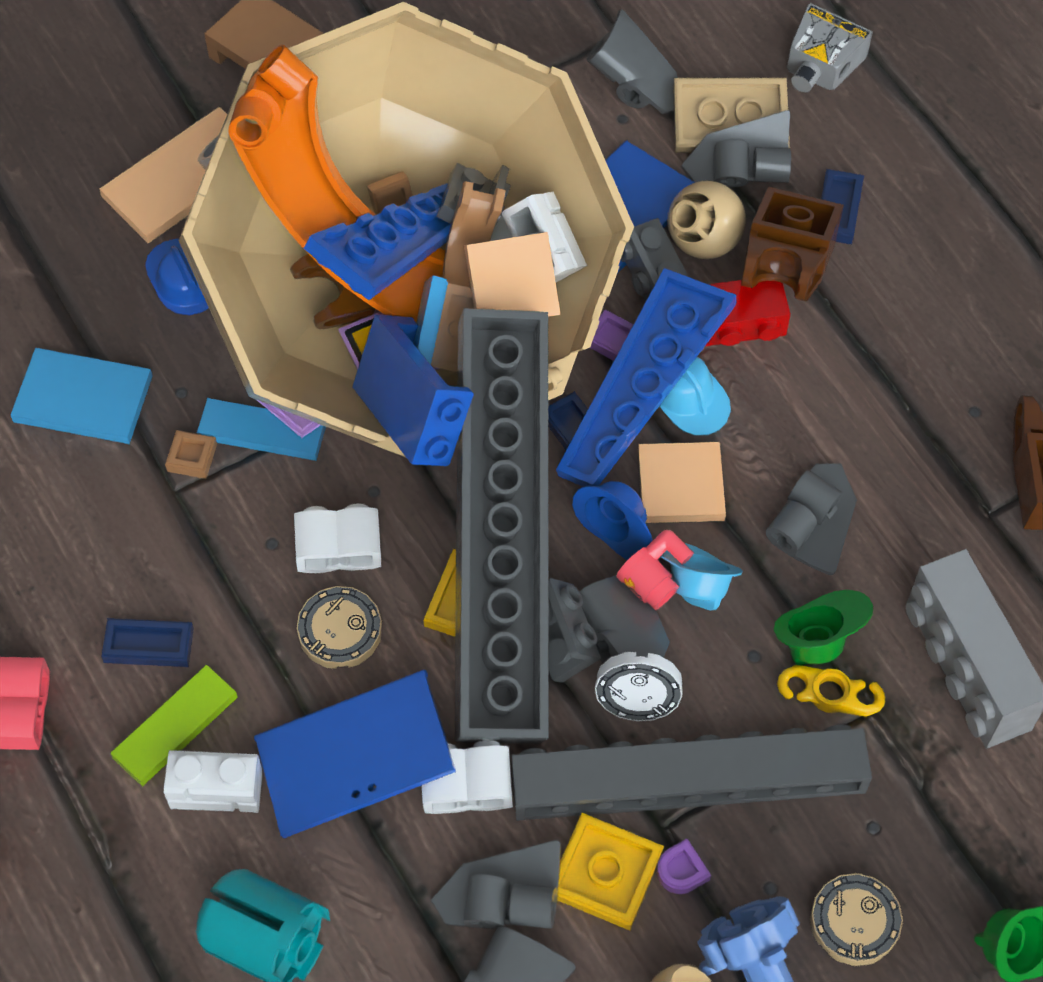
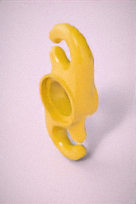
M794 665L784 669L778 676V690L785 699H791L794 695L788 686V681L793 677H798L805 682L806 686L803 691L797 694V700L800 702H812L818 709L827 713L840 712L868 717L880 712L885 705L886 697L884 691L877 682H872L869 685V689L875 697L873 703L865 705L858 700L857 694L866 687V683L861 679L851 680L845 673L837 669L824 670ZM824 682H835L842 688L843 696L837 700H828L821 695L819 686Z

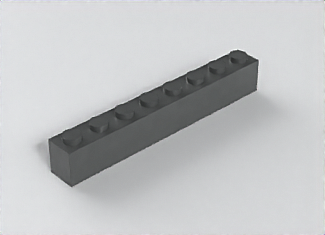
M835 725L819 732H807L803 728H793L782 732L780 735L764 736L762 732L752 731L743 733L738 738L721 739L717 735H704L696 738L695 741L677 742V740L672 738H662L653 741L650 745L634 746L631 742L623 741L612 743L607 748L590 749L586 745H573L559 752H546L544 749L531 748L522 751L520 755H512V780L516 821L580 816L581 813L596 815L864 794L872 779L864 728L851 729L848 725Z

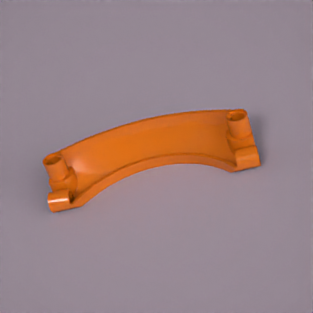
M280 45L262 62L258 71L250 79L246 93L236 102L228 132L242 162L263 198L288 232L304 248L309 237L314 233L344 223L346 226L356 223L359 216L370 213L372 216L376 214L354 194L341 177L330 157L319 123L317 106L318 76L285 45ZM245 119L254 120L258 124L249 123ZM437 249L370 300L353 291L344 280L321 264L319 265L346 289L384 315L412 317L416 322L425 281L432 276L443 277L445 250Z

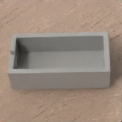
M967 549L921 566L906 603V612L914 627L919 626L926 638L925 645L929 657L934 663H939L946 675L945 682L950 695L954 700L961 702L966 712V722L970 732L974 737H980L985 748L988 749L1032 731L1043 712V683Z

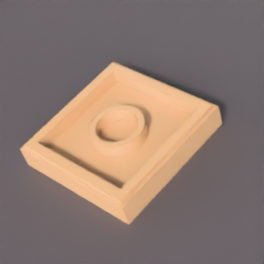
M548 232L464 245L474 309L548 312V317L560 315Z
M720 442L638 444L640 495L647 514L645 523L725 521L726 509Z

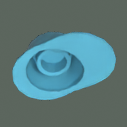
M696 357L659 406L673 424L683 432L695 436L710 435L719 431L727 423L731 412L730 399L724 388L713 377L704 361L699 357Z
M687 543L685 544L694 554L683 565L667 550L661 558L671 563L672 579L679 585L676 593L681 595L691 605L710 611L716 610L719 607L721 599L724 598L728 591L732 577L743 573V570L739 567L724 563L708 552Z

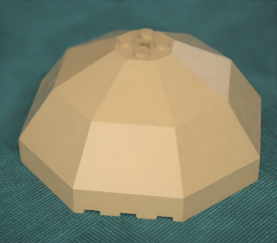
M401 2L288 48L318 76L317 106L324 142L341 177L354 194L372 212L374 211L367 185L403 171L408 176L413 196L419 193H427L430 189L448 183L450 174L457 163L480 171L486 178L492 181L502 165L510 168L506 183L510 184L511 188L503 202L504 210L531 195L554 192L561 207L560 211L564 213L587 266L556 282L560 315L548 317V400L562 395L578 352L591 347L605 300L610 295L620 267L618 265L625 245L629 242L634 229V225L568 73L553 66L549 68L528 58V55L500 43L496 45L473 35L474 32L445 19L441 21L418 11L419 8L406 2ZM265 57L248 64L242 75L182 230L179 243L249 397L405 457L352 387L357 368L338 331L339 328L349 324L328 329H317L313 322L314 315L325 309L340 296L337 286L329 279L323 277L294 279L290 271L291 266L308 253L288 232L265 201L230 138L228 131L236 102L246 93L250 79L258 71L260 65L266 59ZM245 119L249 123L258 124L254 120ZM447 243L441 246L440 249L446 250ZM441 368L436 370L447 385L457 387L458 372Z

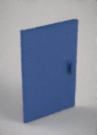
M627 140L605 160L634 227L656 218L659 219L663 228L667 226L668 212L672 201L682 189L695 183ZM620 260L618 273L627 265L626 262Z
M425 669L254 736L282 838L292 836L456 772L427 678L428 673Z

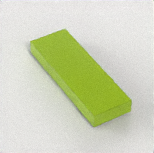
M205 665L111 752L112 758L143 787L167 764L169 751H181L238 698L236 691L208 665Z

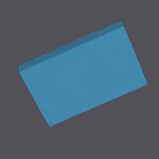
M35 348L11 412V418L15 423L130 444L152 379L151 369Z

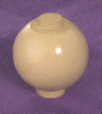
M699 181L688 185L676 195L668 212V229L671 238L683 252L699 259H714L727 254L740 241L746 224L745 210L740 198L728 186L715 181Z

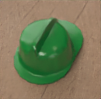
M854 590L833 591L799 608L782 614L775 621L774 633L778 640L789 647L792 660L796 665L829 663L837 659L843 652L846 637L857 632L868 623L873 615L874 606L870 598L862 592Z
M1043 906L1024 910H999L989 919L984 932L974 935V942L982 947L986 960L996 967L1000 978L1006 982H1020L1043 976Z

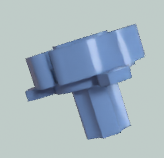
M778 896L747 903L729 912L735 925L732 924L730 919L726 920L724 916L713 920L701 931L702 936L698 940V945L705 960L700 963L699 969L707 976L725 968L730 971L742 969L747 982H794L784 962L787 956L783 948L797 934L798 930L796 927L800 923L788 898Z

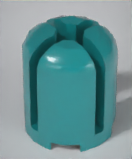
M233 869L222 876L210 889L214 896L220 898V901L217 902L210 898H205L197 915V940L205 952L265 982H291L295 977L304 981L323 949L324 945L316 942L321 928L322 918L330 921L329 910L247 869Z

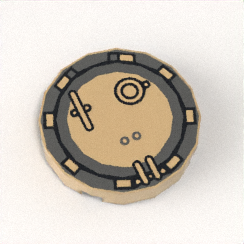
M335 586L320 590L306 601L299 612L297 633L302 650L312 661L326 668L337 669V666L344 667L348 665V668L357 666L373 655L381 641L382 620L377 605L367 594L353 587Z
M858 873L840 875L826 883L814 899L810 916L813 936L818 944H821L829 952L828 955L836 961L853 966L873 964L888 954L900 937L903 922L900 904L891 890L876 878Z

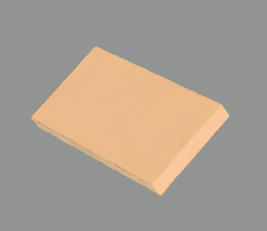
M220 107L99 189L101 197L147 243H150L189 215L206 171L198 162V157L205 147L220 134L227 113Z

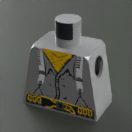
M810 3L790 48L787 69L794 73L791 79L792 85L798 91L804 93L809 92L815 84L828 90L835 89L867 57L873 31Z

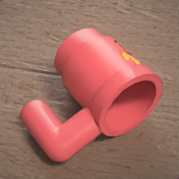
M671 530L662 531L647 547L640 549L632 555L616 575L643 603H648L654 610L659 609L668 602L679 588V585L672 579V574L658 559L668 550L683 565L694 554Z

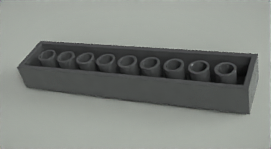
M463 308L458 322L457 387H468L474 395L457 442L455 742L477 743L484 740H493L499 743L541 744L549 738L548 312Z

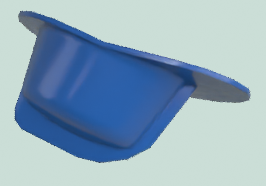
M179 239L164 241L154 247L147 256L145 266L147 275L165 307L177 314L183 315L198 314L208 309L209 307L179 243Z
M609 481L600 486H584L579 488L574 494L572 506L581 524L624 559L628 560L637 551L647 547L653 541L651 533L645 524L647 514L642 499L629 485L620 481Z

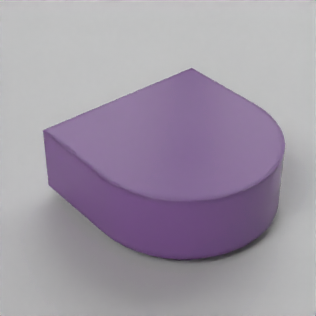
M688 839L666 850L661 855L657 867V877L660 884L667 891L674 894L689 893L710 881L711 874Z

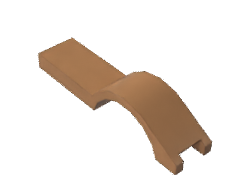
M467 181L463 183L446 244L442 278L447 279L448 285L431 362L432 367L458 372V322L463 308L474 309L464 245L491 240L496 221L502 212L506 190L496 188L494 195L474 191V183Z

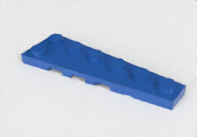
M447 183L430 189L427 193H419L409 197L408 201L403 205L396 206L393 203L385 206L382 212L372 216L370 213L359 216L356 223L346 226L344 223L314 233L309 237L303 249L311 254L319 264L330 269L344 280L353 291L370 300L447 243L451 224L437 217Z
M666 268L663 269L557 466L556 472L559 477L583 487L587 485L599 486L734 309L737 303L735 294Z

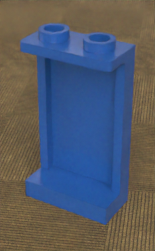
M375 314L352 387L411 465L448 466L474 394L468 387L447 385L413 344L418 324L412 317Z

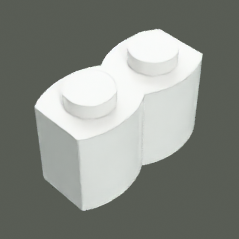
M351 504L345 509L333 511L327 510L322 506H311L304 509V511L294 514L298 572L325 573L338 569L355 571L381 567L377 508H371L365 504Z
M484 740L475 743L472 748L456 749L455 745L448 743L456 772L422 785V801L425 813L441 814L467 810L491 811L513 807L509 746H500V743L497 741Z

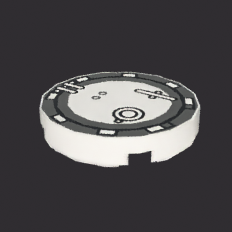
M625 652L609 658L600 666L595 682L597 700L608 712L628 720L649 721L667 716L678 707L683 692L682 677L675 665L660 655L648 653L647 658L643 656L636 657V652Z

